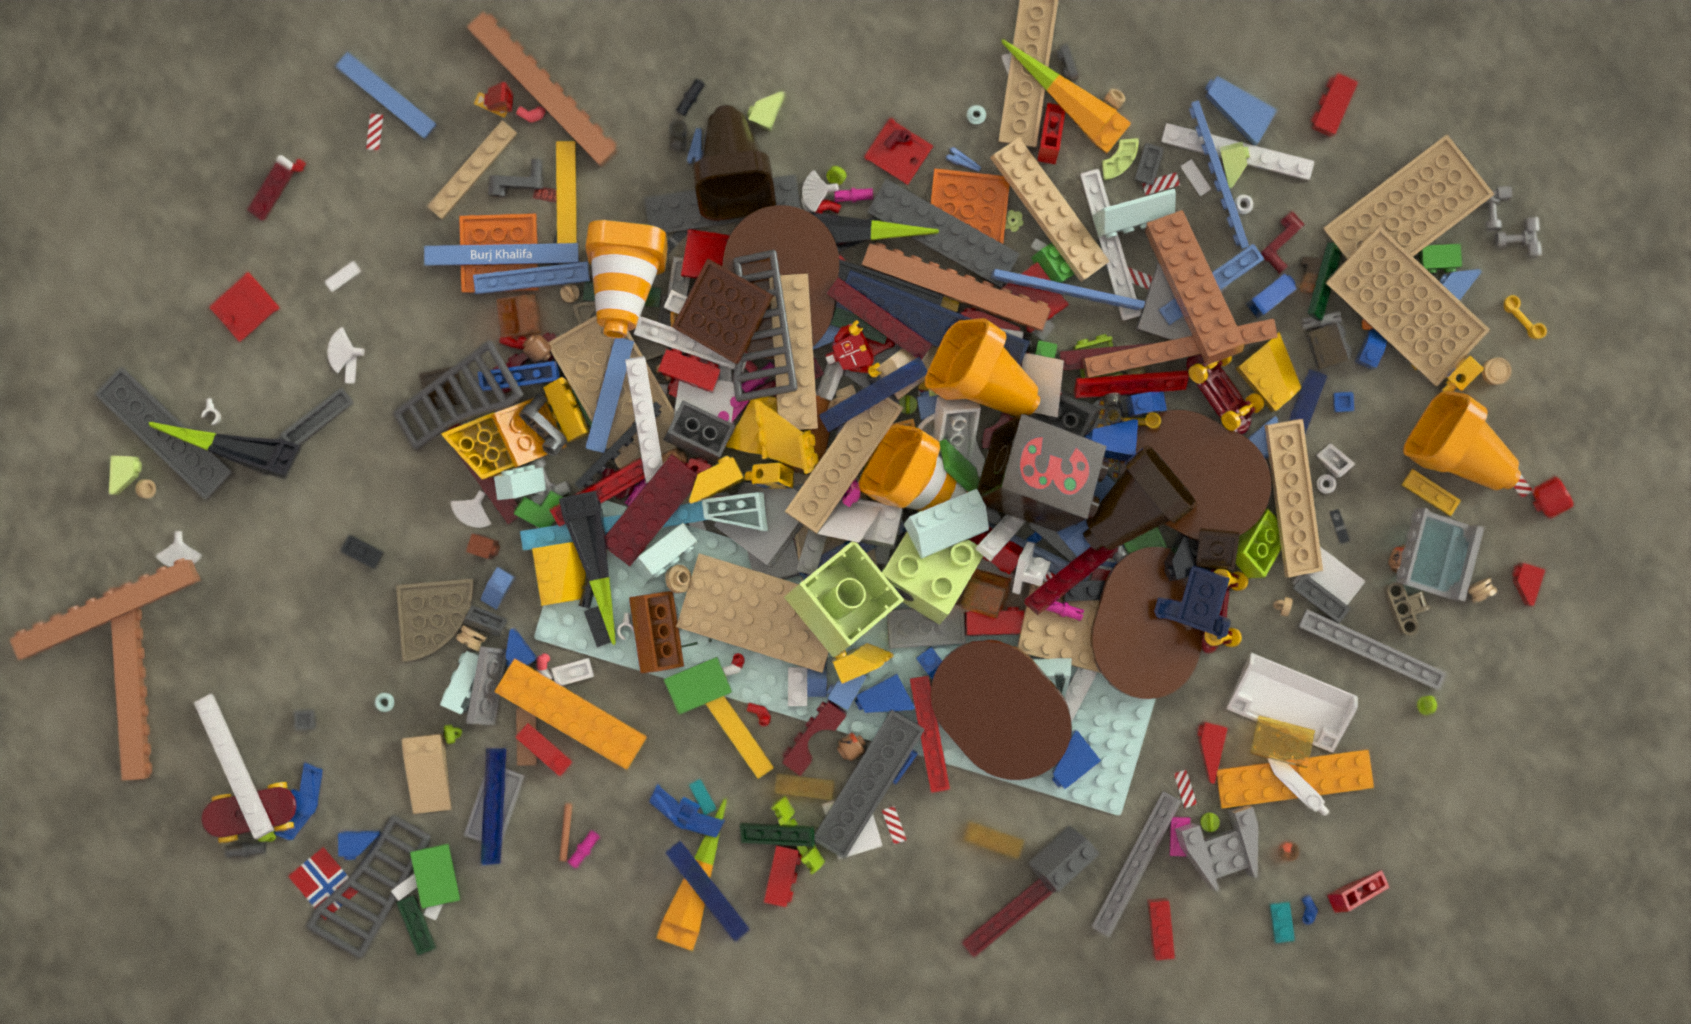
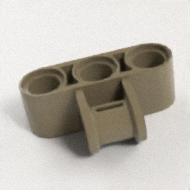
M1390 582L1386 584L1383 590L1398 631L1403 635L1411 636L1416 634L1419 630V624L1415 615L1431 608L1430 605H1427L1423 595L1425 592L1421 590L1407 595L1401 583ZM1394 585L1398 588L1396 596H1393L1390 592ZM1401 603L1405 606V611L1402 614L1397 611V607ZM1408 621L1412 624V629L1409 632L1404 629V625Z

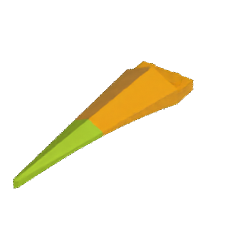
M1001 39L1002 44L1053 97L1090 141L1107 154L1128 129L1131 122L1111 106L1009 42Z
M726 798L723 800L715 816L717 819H723ZM720 832L716 838L705 835L662 920L657 939L693 951L700 931Z

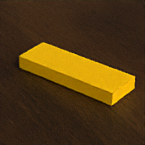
M1411 469L1401 484L1448 516L1453 514L1461 501L1414 469Z

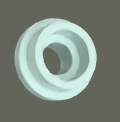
M974 105L968 109L967 119L970 123L979 125L984 122L986 112L983 107ZM976 111L980 113L978 118L973 116V113Z
M381 693L375 699V706L381 712L390 711L394 706V698L389 693ZM383 699L388 700L387 706L382 704Z

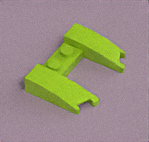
M786 795L772 803L771 809L775 810L774 813L779 819L780 825H798L795 818L791 819L795 810ZM816 845L810 848L807 846H797L802 854V862L806 864L808 869L810 868V874H814L825 862Z

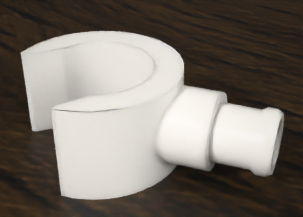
M212 398L206 399V409L202 412L201 418H205L209 412L213 411L216 418L211 425H217L221 420V414L218 410L214 409Z
M624 613L623 623L617 628L618 636L624 640L626 638L621 634V628L624 625L629 626L634 631L633 625L630 623V613Z

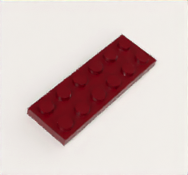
M671 453L606 533V549L630 567L693 490L698 474Z

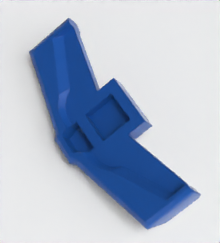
M304 762L300 791L296 789L291 790L295 796L297 807L295 815L289 821L294 823V828L274 832L275 835L287 840H293L311 815L315 813L318 806L323 769Z
M659 784L656 785L649 800V803L671 820L675 826L683 830L686 829L716 838L725 822L724 819L721 820L697 813L701 805L686 797H683L680 803H678Z

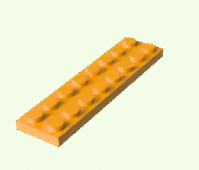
M516 658L513 659L494 691L626 770L647 738L643 733Z
M1368 749L1283 760L1319 795L1374 788ZM1269 763L1224 768L1217 771L1216 778L1221 808L1298 798L1274 775Z

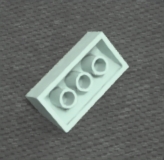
M1175 189L1103 208L1092 216L1099 238L1105 236L1106 239L1117 236V233L1121 231L1127 234L1135 231L1134 228L1139 226L1141 229H1145L1148 222L1175 213Z
M977 489L912 515L904 523L921 559L989 530L986 505Z

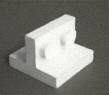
M1027 542L1018 559L1013 593L1020 594L1025 582L1041 586L1049 571L1050 561L1040 557H1032L1034 543Z

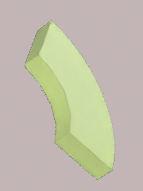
M1139 138L1119 140L1116 153L1110 159L1102 161L1103 181L1118 177L1130 167L1138 151Z

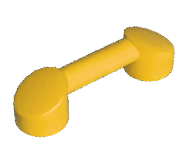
M1515 295L1508 296L1503 303L1504 310L1507 313H1512L1527 329V334L1530 338L1536 340L1543 338L1547 334L1546 327L1541 323L1533 325L1518 309L1521 305L1520 299Z
M1113 412L1107 417L1108 425L1133 419L1138 420V425H1147L1151 429H1156L1161 424V418L1157 413H1149L1146 418H1122L1119 413Z

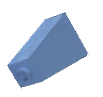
M1219 76L1214 81L1210 79L1205 88L1207 90L1205 97L1252 145L1256 146L1277 109Z

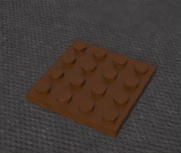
M707 259L672 328L731 362L739 364L774 295L716 262Z

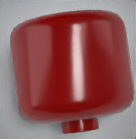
M1557 476L1549 478L1532 489V495L1535 499L1532 502L1538 512L1542 511L1548 519H1553L1574 506L1573 499Z

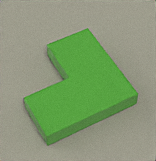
M550 490L541 505L523 497L514 510V514L539 528L549 527L555 521L549 509L559 504V498L563 497Z

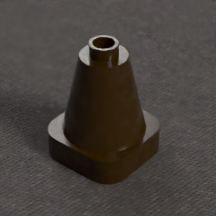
M731 105L717 107L707 120L702 159L698 160L693 166L695 192L701 216L714 221L747 217L751 213L765 207L775 206L776 196L770 157L759 150L745 115L741 111L736 110Z
M1150 445L1143 447L1125 462L1126 470L1101 500L1094 517L1086 520L1089 528L1083 532V536L1094 550L1098 551L1104 546L1111 551L1169 521L1177 523L1198 505L1190 491Z

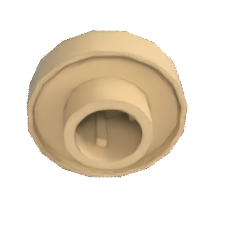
M678 564L667 570L665 581L667 587L672 592L679 594L686 592L691 587L689 583L692 576L685 566Z

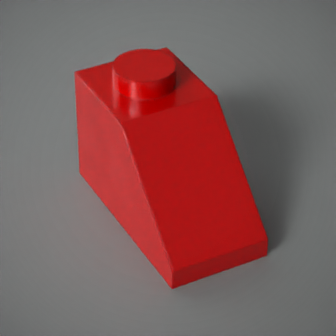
M1518 563L1512 571V576H1514L1512 581L1524 604L1534 606L1545 569L1527 563Z

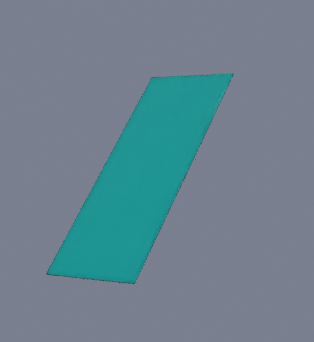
M701 779L689 785L697 802L701 805L700 807L704 815L717 809Z

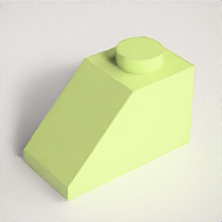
M778 92L756 101L754 106L751 105L747 113L749 123L771 131L785 98V93Z
M1243 142L1220 147L1229 188L1234 186L1247 166V158H1250L1248 146L1244 147Z
M111 456L109 494L119 495L139 477L142 469L139 457Z

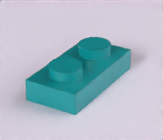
M1290 902L1269 904L1274 942L1295 941Z

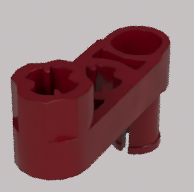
M1293 211L1280 221L1285 230L1260 252L1264 261L1269 262L1278 274L1284 271L1288 265L1277 255V250L1305 225Z

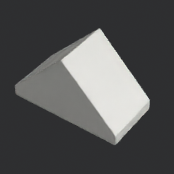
M1331 443L1316 455L1334 478L1341 477L1355 465L1352 460Z

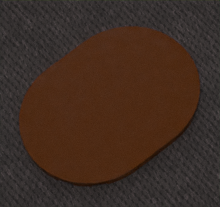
M786 205L759 209L744 218L731 233L725 247L722 266L735 273L733 259L735 257L775 250L777 252L780 275L808 274L812 345L814 347L826 333L834 312L835 299L826 293L839 274V254L835 240L822 221L803 209ZM770 258L741 264L743 275L771 270ZM769 278L751 282L765 291L770 290ZM771 303L769 304L767 310L771 309ZM772 317L762 319L755 332L773 329ZM773 337L752 340L745 351L751 353L774 348ZM774 356L763 358L768 360H775Z
M1168 410L1157 413L1161 418V424L1156 429H1151L1147 425H1138L1136 453L1146 445H1150L1186 486L1198 504L1177 523L1169 521L1164 524L1165 526L1199 541L1200 528L1235 531L1241 535L1250 530L1259 521L1269 502L1271 475L1263 454L1248 438L1234 430L1226 429L1224 425L1204 415L1188 410ZM1120 460V476L1127 468L1125 465L1126 461Z
M1147 547L1133 551L1112 568L1106 578L1091 628L1090 644L1096 667L1114 689L1133 698H1161L1178 690L1193 674L1202 650L1204 631L1174 620L1157 618L1154 612L1157 600L1160 597L1182 602L1189 578L1188 576L1169 581L1164 570V562L1171 550L1169 548Z
M998 640L971 641L951 651L938 666L931 685V703L934 714L942 728L977 767L998 778L1024 780L1047 772L1061 760L1068 748L1072 733L1070 709L1060 691L1024 651Z

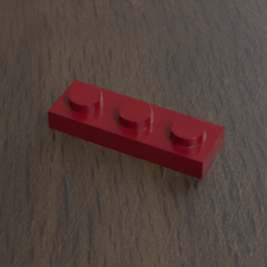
M276 162L247 211L260 220L265 221L294 172L281 163Z

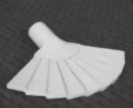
M813 170L803 183V201L810 210L815 212L827 193L839 190L838 184H825L816 171Z
M343 327L333 334L328 344L329 363L339 373L353 355L364 356V348H354Z
M479 490L476 497L472 500L451 501V507L456 517L471 527L480 528L491 525L481 503L486 493Z
M174 531V543L155 556L163 564L171 567L174 565V561L181 558L192 560L193 564H195L202 554L193 550L182 541V531Z

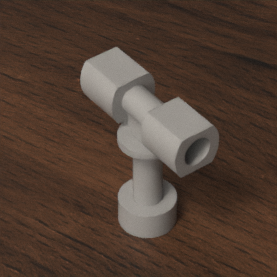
M1511 186L1497 187L1495 190H1492L1495 195L1484 202V205H1488L1489 221L1486 222V231L1502 229L1501 220H1497L1496 204H1499L1500 200H1510L1512 198Z
M1538 217L1526 218L1524 220L1525 230L1520 235H1506L1505 232L1495 233V245L1497 248L1506 247V243L1522 242L1523 246H1527L1528 258L1540 257L1542 255L1541 242H1537V232L1540 231Z
M541 458L529 465H535V468L545 466L546 462L544 458ZM543 467L546 490H544L543 495L536 494L531 498L533 502L541 505L550 490L560 496L572 490L567 481L558 485L555 482L550 483Z

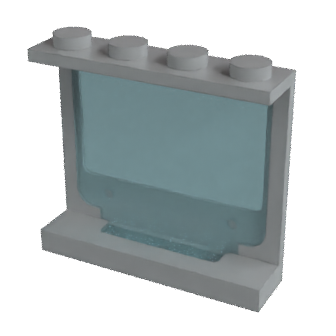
M1415 508L1411 518V527L1407 533L1406 546L1402 552L1401 565L1397 570L1396 582L1453 601L1465 602L1484 527L1467 525L1428 512L1429 509Z

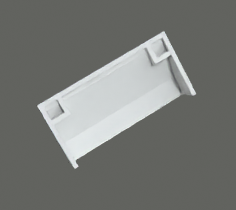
M1250 653L1229 700L1227 710L1333 753L1358 708V696Z

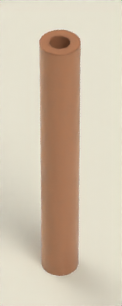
M565 803L559 861H567L572 803Z

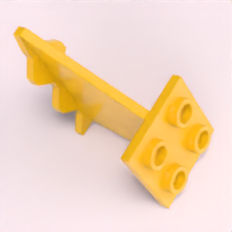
M755 400V419L759 428L762 459L771 458L804 469V474L813 471L819 460L817 453H814L815 437L814 434H811V430L800 431L762 401Z

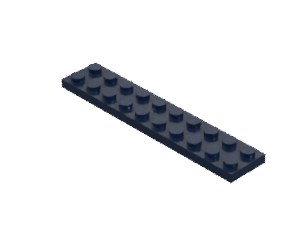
M850 270L846 283L936 347H939L945 333L954 323L973 319ZM837 302L836 307H839V308H841V309H844V310H846V311H849V312L853 313L852 311H850L849 309H847L845 306H843L842 304H840L839 302ZM1005 332L1006 341L1003 347L1021 365L1030 341Z

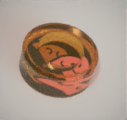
M1290 841L1283 842L1279 847L1280 857L1286 861L1295 860L1299 855L1298 846Z

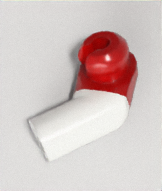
M283 155L278 156L276 162L281 163L292 172H302L306 166V162L301 159H297L295 163L290 162Z
M740 653L734 654L730 666L722 667L725 675L729 676L739 673L745 663V658Z

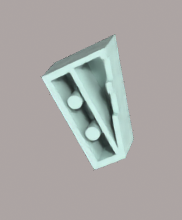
M526 465L520 468H513L512 470L501 471L502 474L494 477L497 500L513 499L546 490L543 467L535 468V465Z
M764 492L702 499L704 519L768 531Z
M682 523L641 554L632 565L647 582L654 576L657 578L664 573V568L669 564L673 566L680 560L679 556L685 553L687 555L695 548L693 545L697 540Z
M471 650L461 654L458 661L460 665L451 676V683L443 694L441 706L459 714L468 711L479 654Z

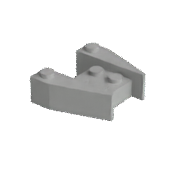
M1244 805L1228 810L1233 829L1205 839L1198 824L1190 823L1175 829L1181 849L1207 886L1214 891H1219L1217 878L1243 869L1246 870L1248 876L1258 877V822L1252 806Z

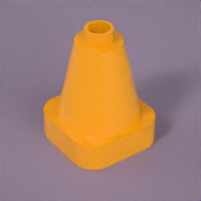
M985 318L961 320L954 323L948 329L926 373L925 386L945 400L967 399L1015 417L1021 414H1032L1040 404V396L1037 395L1038 386L1003 347L1006 341V334L1003 330Z
M1452 391L1439 393L1430 402L1404 444L1403 453L1421 467L1439 472H1449L1492 490L1511 489L1517 484L1521 476V472L1518 470L1519 461L1485 421L1488 413L1487 408L1468 394Z

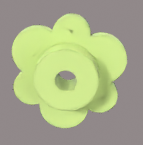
M1009 210L1008 214H1006L1005 229L1010 228L1012 232L1018 231L1019 226L1023 225V220H1021L1022 213Z

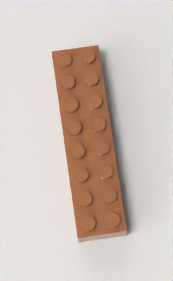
M1183 210L1148 222L1145 234L1205 364L1209 365L1241 353L1245 342Z

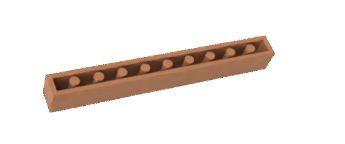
M483 11L467 26L468 30L602 168L618 152L615 148L617 144L610 137L606 139L602 135L604 132L597 123L593 125L589 121L591 117L583 109L579 111L575 107L577 105L575 100L570 95L566 97L562 93L564 89L557 82L553 84L549 80L551 76L544 68L540 70L536 66L537 61L530 54L526 56L522 52L524 48L518 41L513 42L509 38L511 34L504 27L500 29L496 25L498 21L491 14L486 15Z
M875 242V245L870 243L862 262L864 268L944 295L943 297L1043 332L1051 311L1045 302L1037 301L1035 303L1029 301L1030 297L1022 294L1015 296L1011 294L1012 291L1001 287L999 290L993 288L994 285L986 281L979 283L975 281V277L966 274L964 277L957 275L958 272L947 268V270L940 269V265L930 261L928 264L921 262L922 259L911 255V257L904 256V252L898 249L890 251L885 249V245Z
M1274 319L1237 326L1245 344L1278 338ZM1187 336L1083 358L1082 363L1085 378L1201 353L1193 336Z
M184 558L178 559L169 568L163 566L156 569V573L151 576L149 574L140 576L138 582L133 584L132 582H127L121 585V589L114 592V589L103 593V597L100 599H96V597L85 601L86 605L80 608L78 605L67 609L68 613L64 615L59 613L51 616V621L46 623L41 621L33 624V629L28 631L23 629L14 633L15 637L9 640L17 659H28L200 582L201 580L193 561L185 560Z
M121 587L109 588V590L114 589L115 592L120 590ZM141 609L111 621L122 781L146 779L152 774V763L149 762L151 745L148 743L150 727L146 720L149 709L145 705V697H147V687L144 686L146 669L142 661L145 657V651L141 646V640L143 639V629L140 628V620H142Z

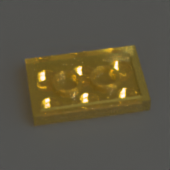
M1258 716L1250 754L1307 768L1315 730Z

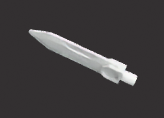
M1273 756L1267 757L1274 775L1309 809H1312L1314 812L1318 810L1323 816L1329 813V810L1323 805L1325 801L1287 762Z

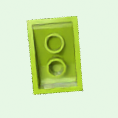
M1265 509L1259 521L1250 530L1239 536L1236 565L1248 578H1265L1281 550L1278 521L1269 509Z

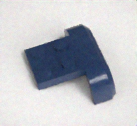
M1192 566L1182 602L1160 597L1157 600L1154 612L1157 618L1174 620L1217 636V639H1222L1228 635L1231 624L1230 619L1219 615L1230 578L1197 566Z

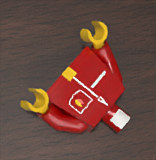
M856 320L853 324L842 326L834 337L832 345L834 351L825 355L828 364L831 365L839 362L843 370L848 369L852 372L869 374L874 378L879 376L882 372L876 369L880 367V364L875 363L872 365L874 355L862 331L863 328L860 325L856 326L859 322Z

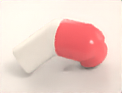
M543 653L536 659V670L552 679L554 676L547 669L550 656Z

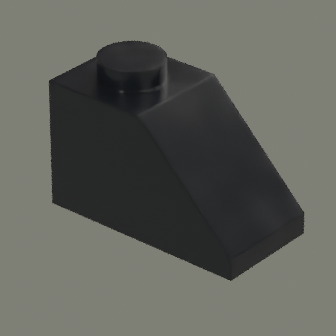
M1187 537L1175 540L1164 562L1165 574L1169 581L1188 577L1192 566H1195Z

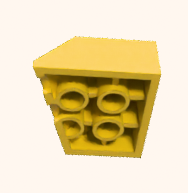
M1280 332L1277 333L1278 338L1267 341L1235 368L1252 390L1262 397L1264 404L1271 412L1277 411L1302 388Z
M561 377L543 387L547 403L552 406L554 420L556 423L559 422L561 426L559 431L566 437L567 442L571 443L588 436L590 433L568 380Z
M768 396L750 400L725 447L762 455V446L759 442V428L755 419L754 401L760 400L778 413L777 397Z
M495 412L441 433L444 439L482 480L502 474L501 471L515 468L491 416Z
M725 456L718 460L719 464L697 475L689 499L690 504L710 498L745 480L733 457Z
M569 542L532 548L541 606L580 600L583 592L582 585H585L586 572L574 543Z
M866 643L847 652L845 650L832 658V662L843 684L878 669L884 662L893 658L894 655L892 652Z

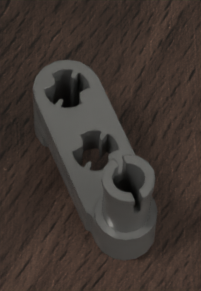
M531 159V176L529 177L489 176L488 195L505 197L506 188L542 190L544 177H542L543 160Z
M538 393L530 404H526L521 410L519 416L545 440L542 445L543 450L549 455L556 456L567 442V439L538 412L544 403L547 402L546 397Z

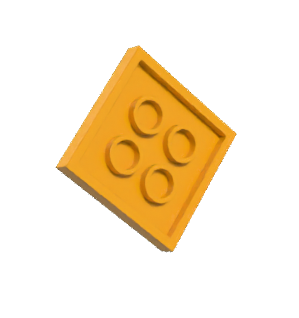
M534 398L491 415L515 468L549 455L542 447L545 440L519 416L521 410L526 404H530ZM544 403L538 412L558 429L547 403Z

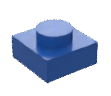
M1353 392L1333 393L1334 412L1354 411Z

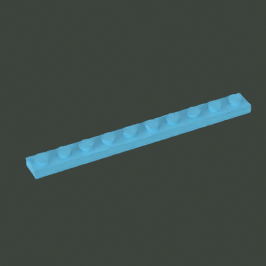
M702 501L680 505L663 527L708 520L704 519ZM621 515L604 517L605 535ZM566 524L560 527L555 525L520 531L523 550L573 542Z

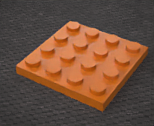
M934 168L930 204L1003 244L1010 186L1004 176Z
M536 213L459 216L460 245L538 244ZM538 264L461 265V292L475 293L473 275L536 268ZM538 287V288L521 289V290L503 291V292H513V291H539V287Z

